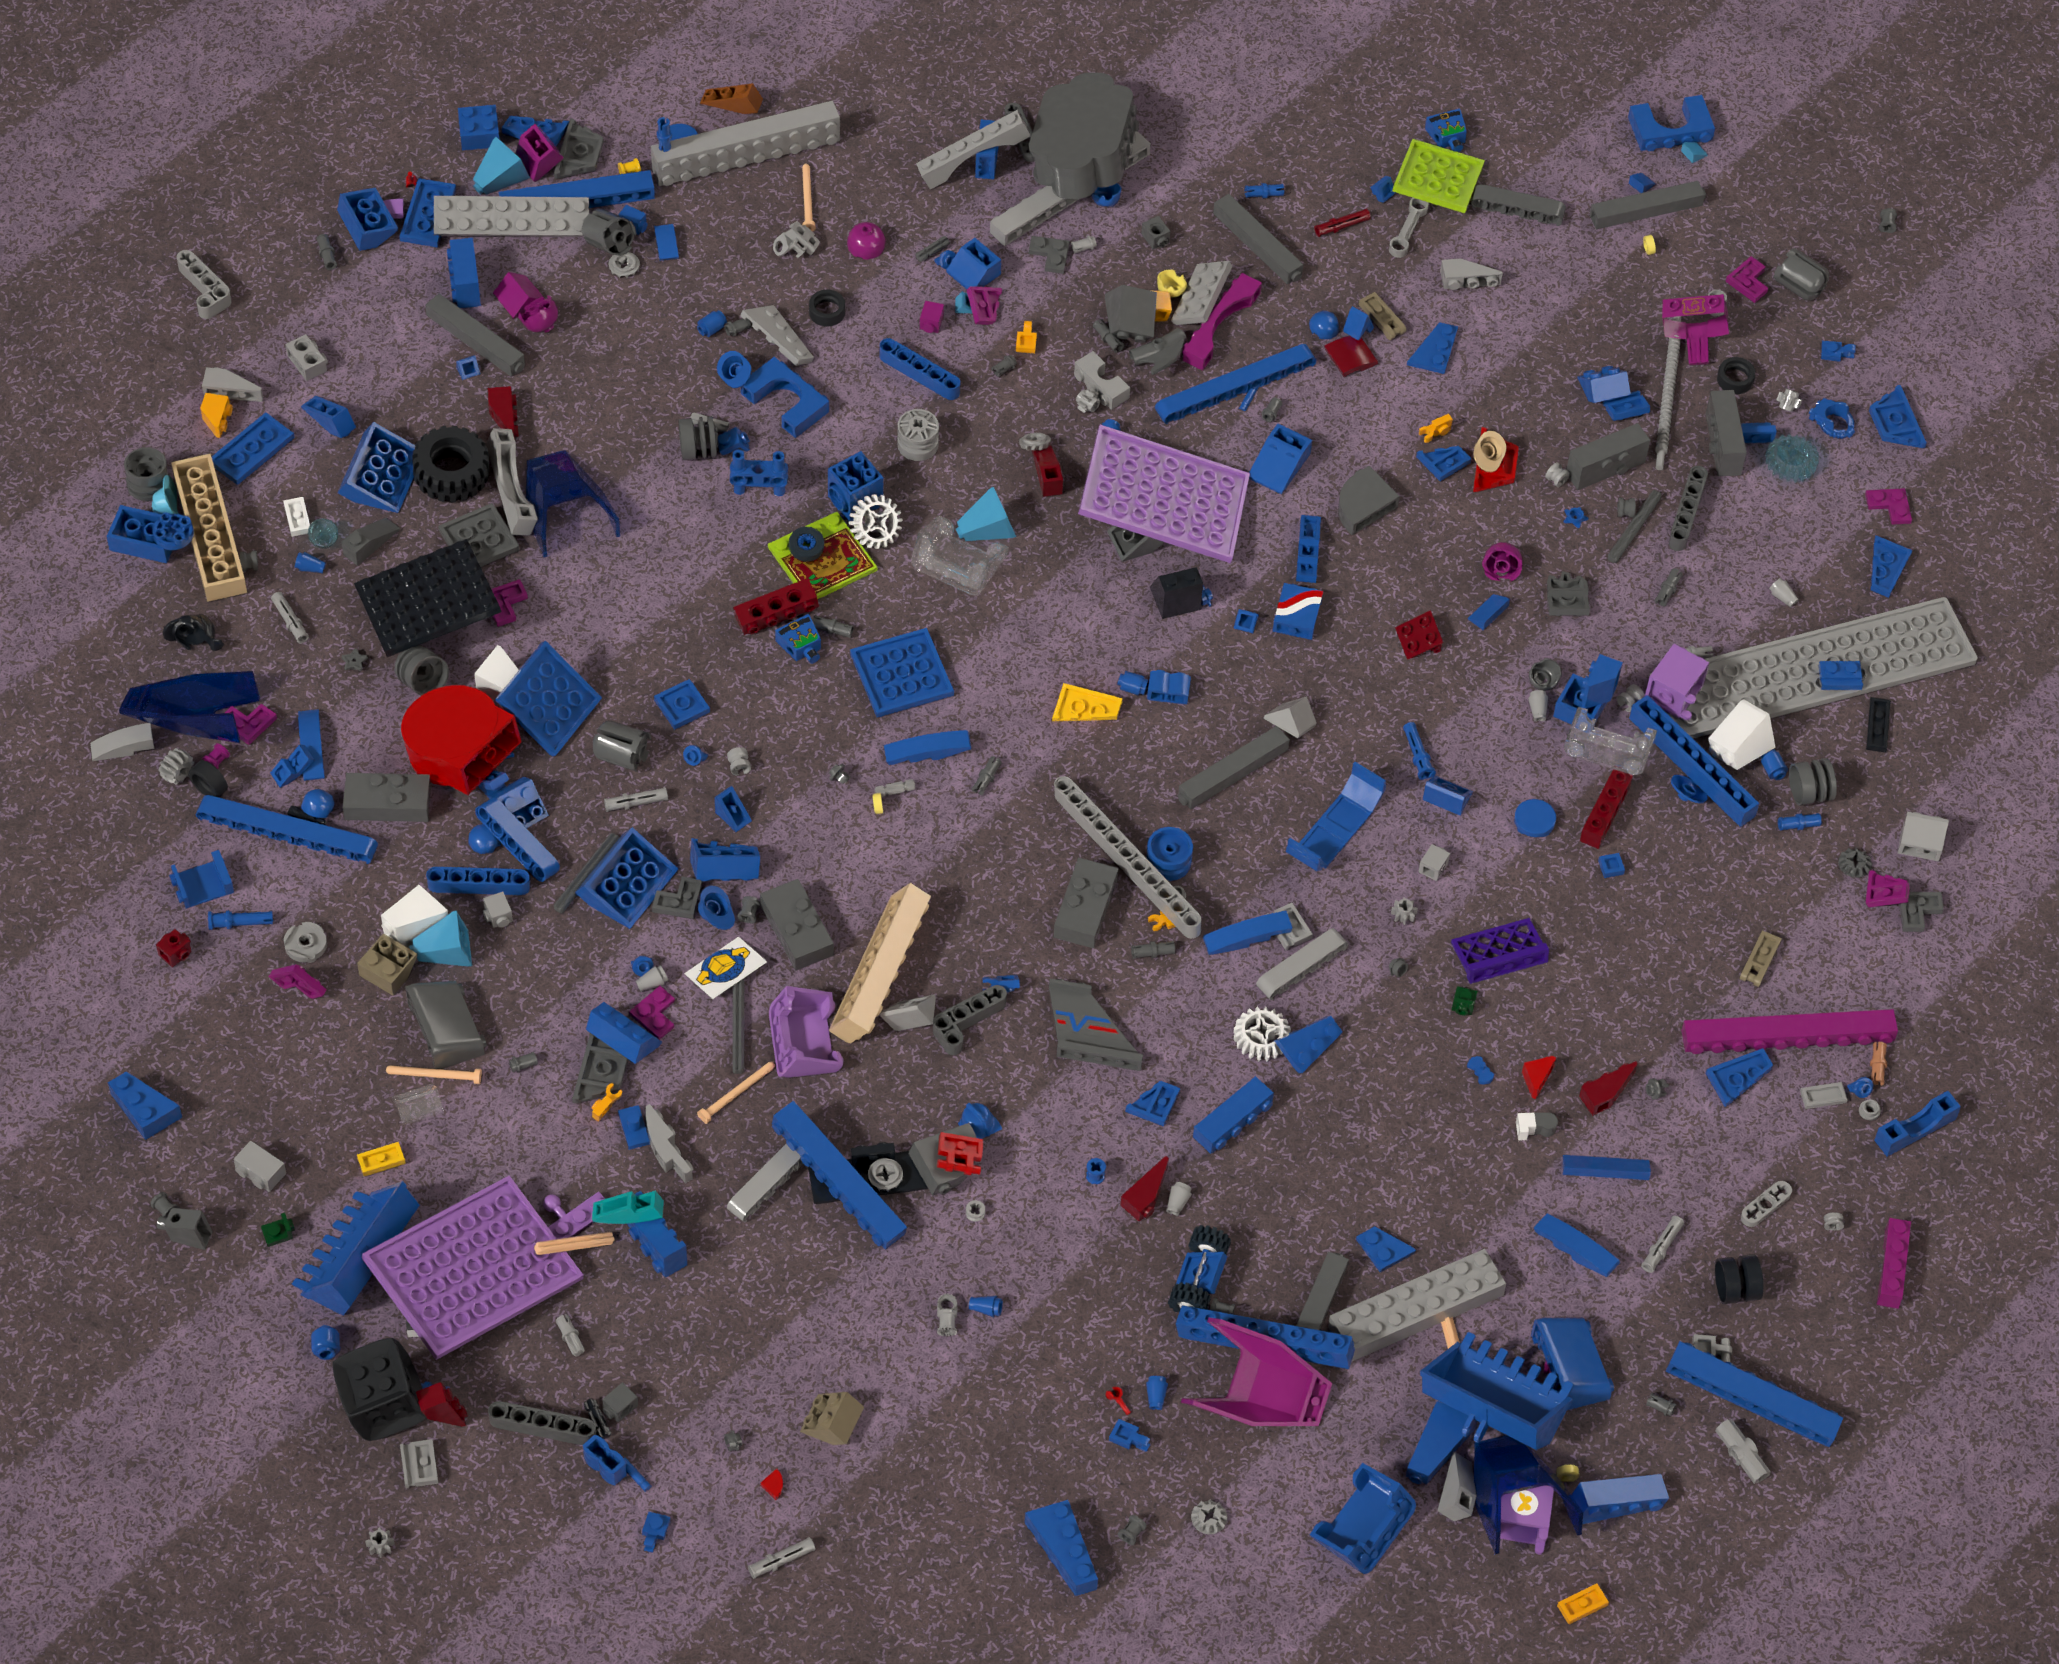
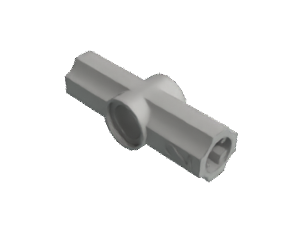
M1727 1419L1716 1428V1433L1728 1448L1729 1456H1733L1736 1460L1735 1464L1741 1465L1754 1484L1763 1481L1770 1475L1771 1471L1759 1457L1755 1443L1750 1438H1745L1732 1419Z

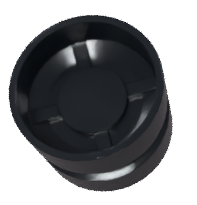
M1755 1254L1739 1256L1737 1264L1733 1257L1716 1259L1715 1282L1722 1304L1738 1303L1741 1295L1746 1302L1762 1299L1763 1274L1760 1262Z

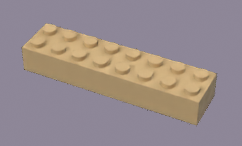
M211 454L171 462L184 516H188L193 525L194 536L191 543L207 602L247 593L244 574Z
M912 883L891 895L830 1026L829 1031L847 1043L860 1040L863 1035L869 1034L873 1030L875 1017L883 1009L881 1004L888 997L891 991L889 987L898 976L899 972H897V969L906 959L905 952L914 941L913 934L921 926L922 922L920 919L929 908L928 902L931 896Z

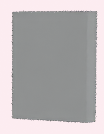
M1307 696L1282 703L1264 716L1265 720L1297 738L1307 733L1317 724Z
M935 994L897 1002L882 1011L880 1015L895 1031L931 1025L934 1019Z

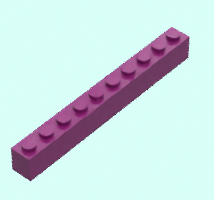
M1894 1009L1684 1020L1681 1031L1685 1052L1700 1054L1703 1051L1721 1053L1724 1050H1734L1735 1052H1741L1745 1049L1759 1050L1764 1048L1765 1050L1772 1047L1782 1050L1791 1046L1802 1049L1809 1045L1827 1047L1829 1044H1838L1839 1046H1847L1850 1043L1868 1045L1871 1042L1888 1044L1895 1041L1898 1028Z

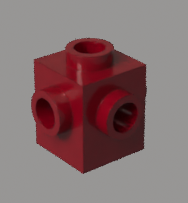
M176 929L166 933L156 944L158 955L172 968L180 961L187 959L192 952L189 937L185 933L181 934Z

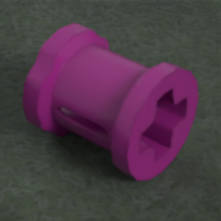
M216 743L209 755H205L202 759L218 769V765L224 759H228L230 753L224 746Z

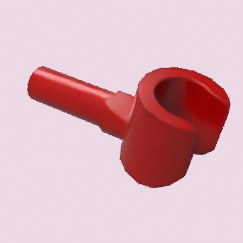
M411 171L408 172L406 177V188H408L409 184H414L415 187L417 184V177Z
M1112 1387L1116 1396L1111 1391H1106L1107 1399L1115 1400L1126 1415L1131 1413L1122 1399L1123 1392L1120 1387Z

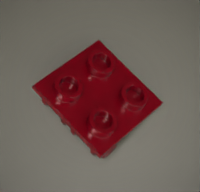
M1431 610L1395 627L1407 659H1412L1428 650L1434 653L1441 651L1443 640Z

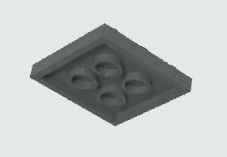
M493 503L438 526L439 532L448 546L467 539L480 567L519 551L517 541L511 535L510 530Z

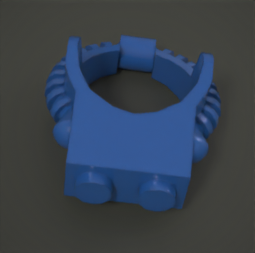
M1823 398L1817 402L1815 408H1811L1809 411V419L1812 421L1816 420L1823 432L1830 437H1836L1837 439L1850 438L1855 433L1853 416L1849 412V406L1844 402H1834L1833 400ZM1834 414L1835 416L1842 417L1846 420L1848 429L1846 431L1844 429H1834V422L1828 419L1827 416Z

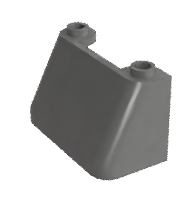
M443 981L414 983L405 986L408 1006L413 1015L416 1016L426 1040L428 1051L433 1057L432 1063L435 1069H445L485 1055L484 1047L487 1044L483 1034L479 1035L463 998L465 992L461 983Z

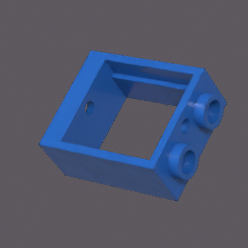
M981 119L980 129L995 121ZM999 146L976 153L975 178L994 180Z

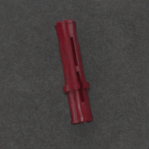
M1366 208L1337 219L1331 218L1328 222L1315 225L1314 230L1318 237L1331 232L1337 233L1340 229L1370 220V213ZM1355 217L1357 218V219H1354V220H1351V221L1346 222V220H1349V219H1352V218H1355ZM1339 223V225L1328 228V226Z

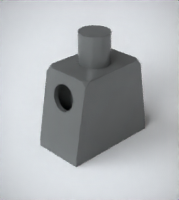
M172 1208L168 1217L160 1216L157 1220V1228L166 1230L171 1241L203 1250L206 1249L213 1232L203 1212L200 1210Z

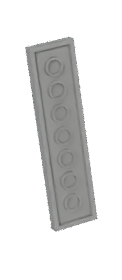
M434 196V235L584 237L582 225L584 219L589 214V198Z

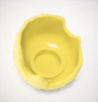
M1172 269L1164 270L1158 274L1157 285L1159 291L1169 292L1172 298L1178 297L1185 292L1187 282L1183 275L1181 277L1177 276L1175 270Z

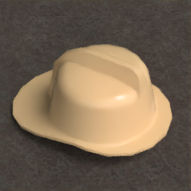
M1487 431L1480 436L1475 444L1474 459L1477 465L1484 471H1496L1505 456L1506 443L1499 433Z

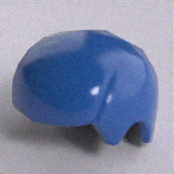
M1118 183L1109 187H1097L1096 191L1091 194V197L1101 207H1112L1118 203L1122 188Z
M1319 311L1309 320L1311 333L1317 334L1319 339H1332L1340 331L1338 319L1332 312Z
M314 789L305 794L301 808L310 816L327 818L329 813L333 811L335 802L333 796L327 791Z
M484 824L476 825L469 833L468 844L476 853H493L495 848L501 845V842Z

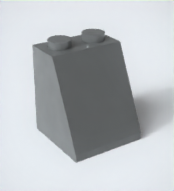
M1121 285L1105 293L1110 334L1117 335V338L1120 339L1132 338L1138 343H1145L1153 338L1157 292Z

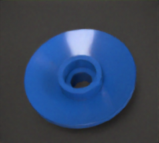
M1674 775L1671 778V784L1678 792L1680 799L1699 804L1706 802L1707 794L1690 778L1682 775Z

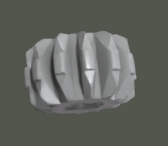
M175 748L173 751L170 750L167 756H164L158 770L164 780L176 785L179 782H183L186 776L188 777L189 770L194 765V762L189 753Z

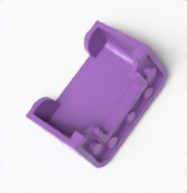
M786 986L772 1002L769 1009V1020L776 1070L779 1077L792 1078L835 1073L842 1068L844 1060L839 1051H832L827 1021L835 1011L832 992Z

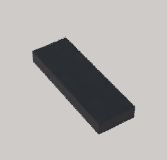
M1870 697L1866 750L1886 753L1891 700Z

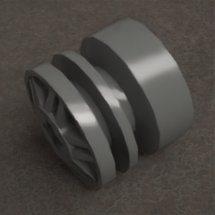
M707 416V425L705 426L702 417H699L698 426H694L692 418L678 419L682 460L696 459L697 450H701L704 459L706 458V449H710L711 458H715L718 436L713 417Z
M142 447L130 452L124 460L129 494L141 501H152L153 494L163 487L164 476L168 475L164 454L151 447Z
M422 645L401 652L395 662L397 679L421 696L431 690L444 687L449 677V669L446 662Z
M1821 758L1819 761L1817 759L1812 760L1810 765L1806 761L1790 765L1789 783L1795 803L1798 806L1812 804L1815 798L1818 802L1835 799L1837 791L1836 777L1832 763L1828 758Z

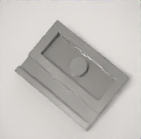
M1293 903L1274 910L1273 913L1287 911L1292 925L1290 933L1276 935L1285 950L1312 939V932Z
M433 1439L410 1442L407 1445L400 1444L405 1487L438 1484Z

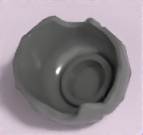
M1548 658L1534 663L1528 675L1530 683L1538 690L1547 691L1554 688L1562 675L1561 667L1556 661Z

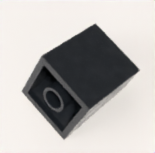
M1197 567L1158 576L1150 586L1162 619L1201 610L1203 581Z

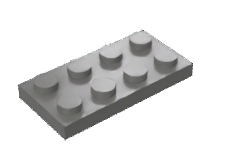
M1230 261L1197 264L1171 319L1173 324L1183 325L1207 322L1231 271L1232 264Z

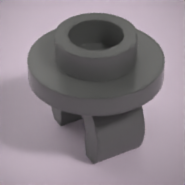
M843 763L840 765L836 764L829 772L831 775L829 779L831 781L836 778L842 784L846 783L851 776L843 771L845 768Z
M1655 1078L1649 1079L1648 1084H1646V1093L1653 1100H1657L1659 1097L1667 1094L1664 1088L1669 1087V1084L1665 1079L1658 1081Z

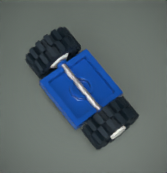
M1203 1225L1196 1226L1193 1230L1188 1247H1190V1251L1194 1252L1186 1254L1177 1282L1173 1286L1168 1300L1169 1307L1173 1308L1174 1312H1180L1182 1305L1208 1309L1211 1296L1208 1294H1215L1231 1244V1239L1228 1238L1229 1235L1223 1234L1224 1231H1218L1216 1227L1212 1229L1208 1225L1206 1227Z

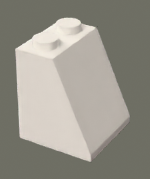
M497 645L475 672L476 689L486 693L493 700L495 706L503 709L495 699L519 670L501 646Z
M1744 699L1737 704L1708 738L1711 755L1736 770L1775 748L1770 715Z
M418 885L381 915V926L385 935L407 947L413 945L415 937L447 916L448 910Z

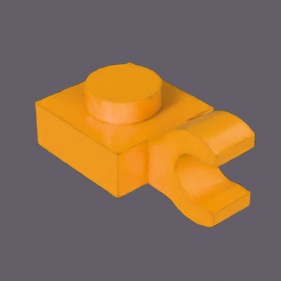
M1024 321L1023 332L1017 331L1016 352L1035 353L1037 333H1031L1032 321Z
M1446 414L1432 420L1431 425L1423 426L1419 429V435L1427 434L1424 437L1425 443L1432 441L1433 436L1446 435L1451 430L1452 417Z
M613 1083L607 1086L606 1096L602 1100L599 1098L591 1108L593 1109L592 1117L598 1122L610 1110L612 1104L622 1096V1090L618 1091L617 1094L610 1092L614 1087Z

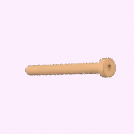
M804 164L802 171L805 221L802 223V226L805 225L811 231H815L816 223L812 219L810 166Z
M773 1062L765 1064L709 1108L699 1110L697 1112L698 1117L705 1124L710 1122L712 1115L775 1068V1064Z
M388 1066L386 1068V1073L474 1080V1084H480L482 1076L481 1069H475L474 1072L402 1066Z

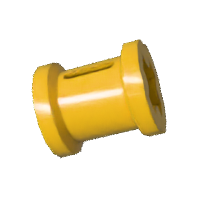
M637 158L631 162L618 163L620 174L641 171Z

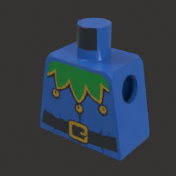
M1460 108L1426 117L1425 129L1439 147H1451L1452 151L1460 152L1463 149L1462 143H1465L1467 131Z
M809 614L775 630V641L795 661L806 657L813 664L820 659L817 651L821 649V639Z

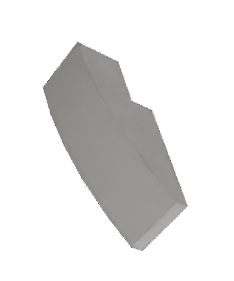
M150 723L123 728L90 743L92 761L132 756L135 751L154 749Z

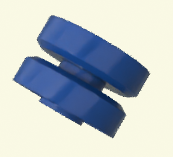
M1160 828L1153 832L1148 840L1146 859L1167 881L1178 880L1184 877L1191 868L1192 840L1185 831L1179 828Z

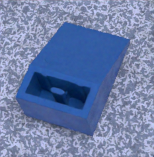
M1277 424L1249 472V479L1282 495L1310 456L1312 440L1283 425Z

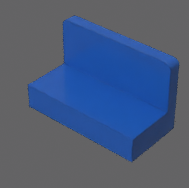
M1769 422L1741 423L1745 443L1774 442L1777 432L1775 425H1771Z

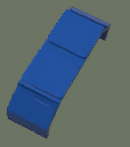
M1354 762L1352 774L1341 794L1299 843L1292 838L1288 839L1286 852L1315 871H1320L1322 868L1326 869L1374 812L1385 791L1386 780Z

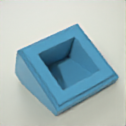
M1685 142L1682 144L1681 151L1691 163L1708 155L1697 142Z
M961 292L956 297L955 313H972L967 293Z

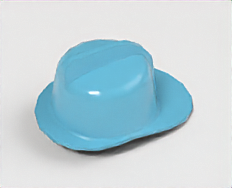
M165 475L163 487L152 496L153 512L159 514L165 512L179 514L175 483L169 475Z

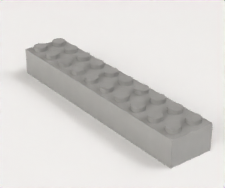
M833 101L672 140L670 141L671 149L667 152H663V146L662 151H660L659 144L652 145V171L658 186H669L674 182L689 181L694 177H705L710 173L725 172L730 168H741L746 164L761 163L766 159L780 158L782 155L790 153L797 154L802 150L816 149L826 144L833 145L840 141V116Z

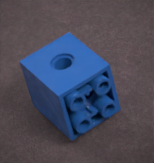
M862 451L828 468V497L848 521H854V518L850 517V513H856L852 507H859L858 500L864 501L865 496L871 498L874 494L877 497L883 495V476ZM874 505L871 506L869 509L873 511L879 508L880 506Z

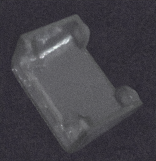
M938 515L918 532L911 557L913 567L970 595L980 594L1006 558L1009 547L995 542L985 552L953 537V523Z
M1578 707L1565 741V752L1572 757L1631 775L1642 774L1650 758L1657 730L1647 728L1646 732L1639 735V732H1635L1634 738L1594 727L1596 719L1590 720L1587 716L1588 709Z

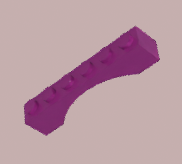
M1241 273L1238 279L1235 278L1229 291H1225L1219 304L1214 305L1207 322H1203L1200 329L1194 331L1191 341L1183 346L1184 362L1202 371L1213 358L1214 346L1212 338L1218 325L1232 313L1251 307L1261 294L1262 282Z

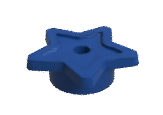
M1580 507L1564 510L1567 515L1564 523H1572L1577 528H1580L1581 522L1589 519L1584 515Z

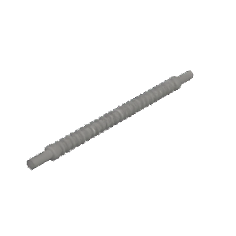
M1681 316L1674 317L1673 321L1681 322ZM1669 338L1662 406L1660 408L1661 415L1659 417L1655 449L1657 453V470H1663L1665 455L1668 452V437L1670 435L1681 339Z

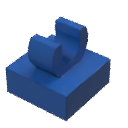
M1384 176L1370 187L1372 193L1376 195L1377 200L1381 203H1384L1396 193L1392 191L1394 185L1389 176Z

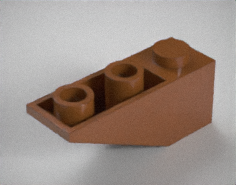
M751 83L706 89L700 104L741 114L758 113L763 98L754 84Z

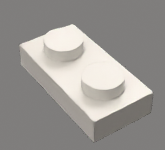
M304 498L284 500L291 536L311 533Z

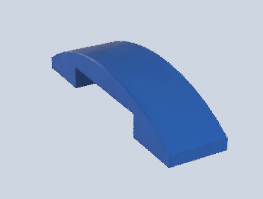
M319 709L298 711L300 745H305L314 758L313 763L303 772L304 781L325 779Z

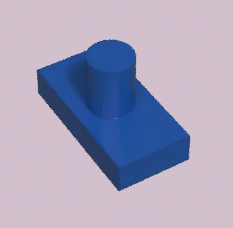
M639 1105L618 1110L629 1150L650 1145Z

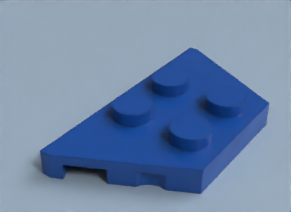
M1897 385L1893 392L1885 394L1880 401H1876L1870 406V415L1882 441L1918 448L1926 447L1927 442L1901 385Z

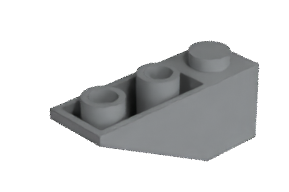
M1464 259L1442 260L1440 269L1444 289L1451 290L1464 287L1474 289L1478 286L1495 287L1501 285L1503 274L1502 271Z
M1453 1452L1438 1512L1453 1521L1472 1516L1476 1500V1489L1472 1462Z

